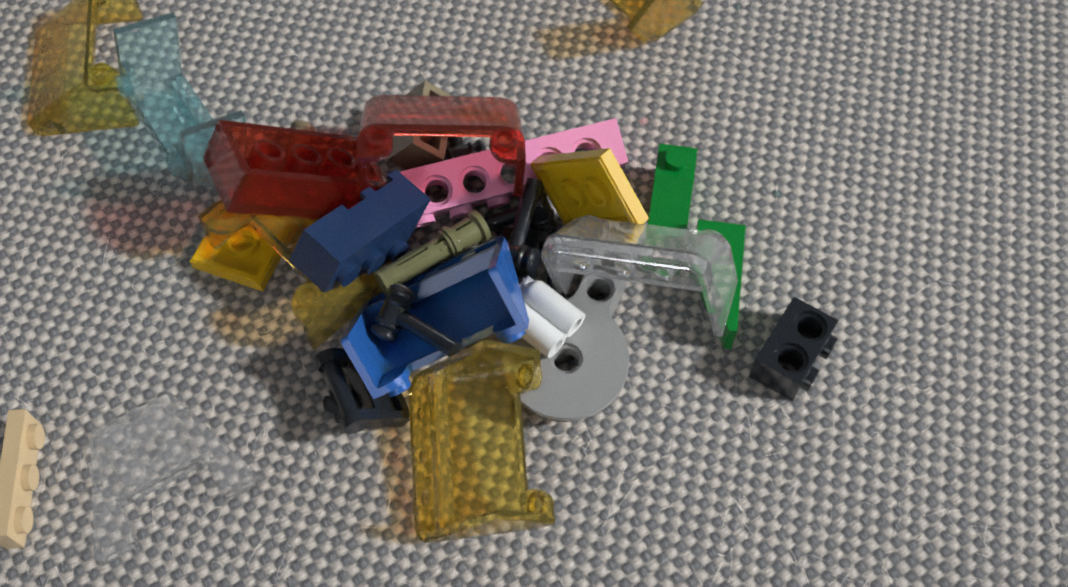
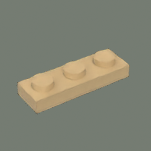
M26 409L8 410L1 452L0 545L6 549L25 548L27 533L33 527V512L30 507L32 493L39 484V471L36 464L38 450L42 449L44 445L45 432L42 424Z

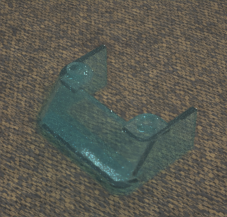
M174 12L113 29L120 75L115 76L117 87L123 98L129 97L163 149L172 175L174 177L180 176L187 183L226 191H234L247 185L245 115L240 110L216 119L211 117L182 74L177 17Z

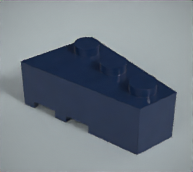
M397 169L387 175L385 186L379 190L374 191L371 187H368L362 191L360 197L363 200L349 210L341 205L303 230L289 261L324 293L340 285L346 287L357 277L365 273L373 274L382 265L390 261L394 262L408 251L409 245L407 242L431 199Z

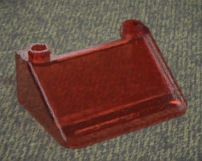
M377 95L365 103L356 150L360 193L369 187L370 162H378L387 158L393 150L394 135L489 137V148L492 156L501 163L513 165V196H522L526 163L525 138L519 109L513 101L503 97Z

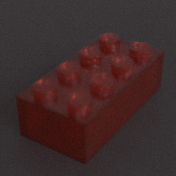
M218 119L203 156L226 211L238 214L247 213L321 219L341 205L349 210L363 200L360 197L362 191L368 187L377 191L385 186L387 182L362 137Z

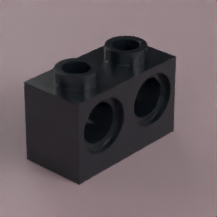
M793 297L756 357L749 377L791 401L794 400L800 388L808 392L820 371L813 367L818 357L820 356L827 360L839 339L832 335L839 320ZM799 331L810 333L814 339L803 337ZM779 363H789L796 371H787Z

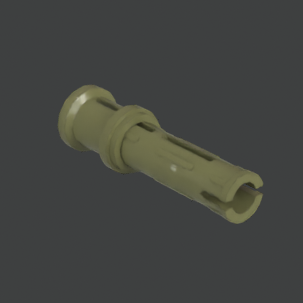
M471 210L466 214L465 219L455 225L441 227L436 233V237L374 271V278L382 292L389 294L391 284H404L440 262L462 254L463 251L477 243L489 241L491 239L490 229L480 213L476 210Z

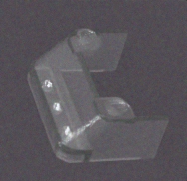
M585 215L573 219L548 236L541 252V259L557 293L566 300L573 297L577 292L584 275L702 291L714 336H723L738 278L731 246L723 235L717 231L710 229L697 231L613 221Z

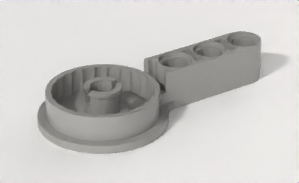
M647 221L640 227L606 228L577 292L573 297L567 299L585 313V319L578 330L572 336L566 338L564 344L554 356L548 359L523 338L505 345L503 368L507 384L517 400L533 413L557 421L581 420L605 409L621 392L629 371V349L624 334L612 316L644 248ZM629 228L635 230L636 232L632 234L623 233L621 230ZM615 260L622 264L617 267H611L605 263ZM594 293H602L607 298L596 301L589 296ZM570 356L574 357L576 367L573 370L561 371L556 367L562 361H569Z

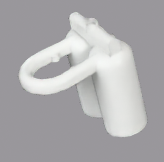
M527 276L519 284L529 317L528 329L525 330V334L521 338L549 359L559 351L566 338L572 336L578 330L586 315L543 281H534L531 277Z

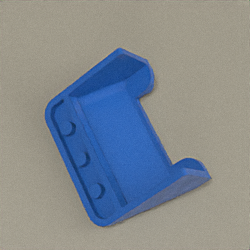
M504 236L489 240L402 284L411 288L417 295V299L411 303L413 308L409 312L461 343V349L492 334H495L496 338L500 339L503 345L510 344L521 338L525 334V330L528 329L529 317L510 249ZM383 292L373 296L360 307L340 339L343 348L373 399L384 394H388L389 397L401 394L411 386L409 376L412 371L447 356L403 328L397 332L398 338L394 342L384 341L376 337L371 332L370 327L376 323L375 317L378 315L386 299V294Z

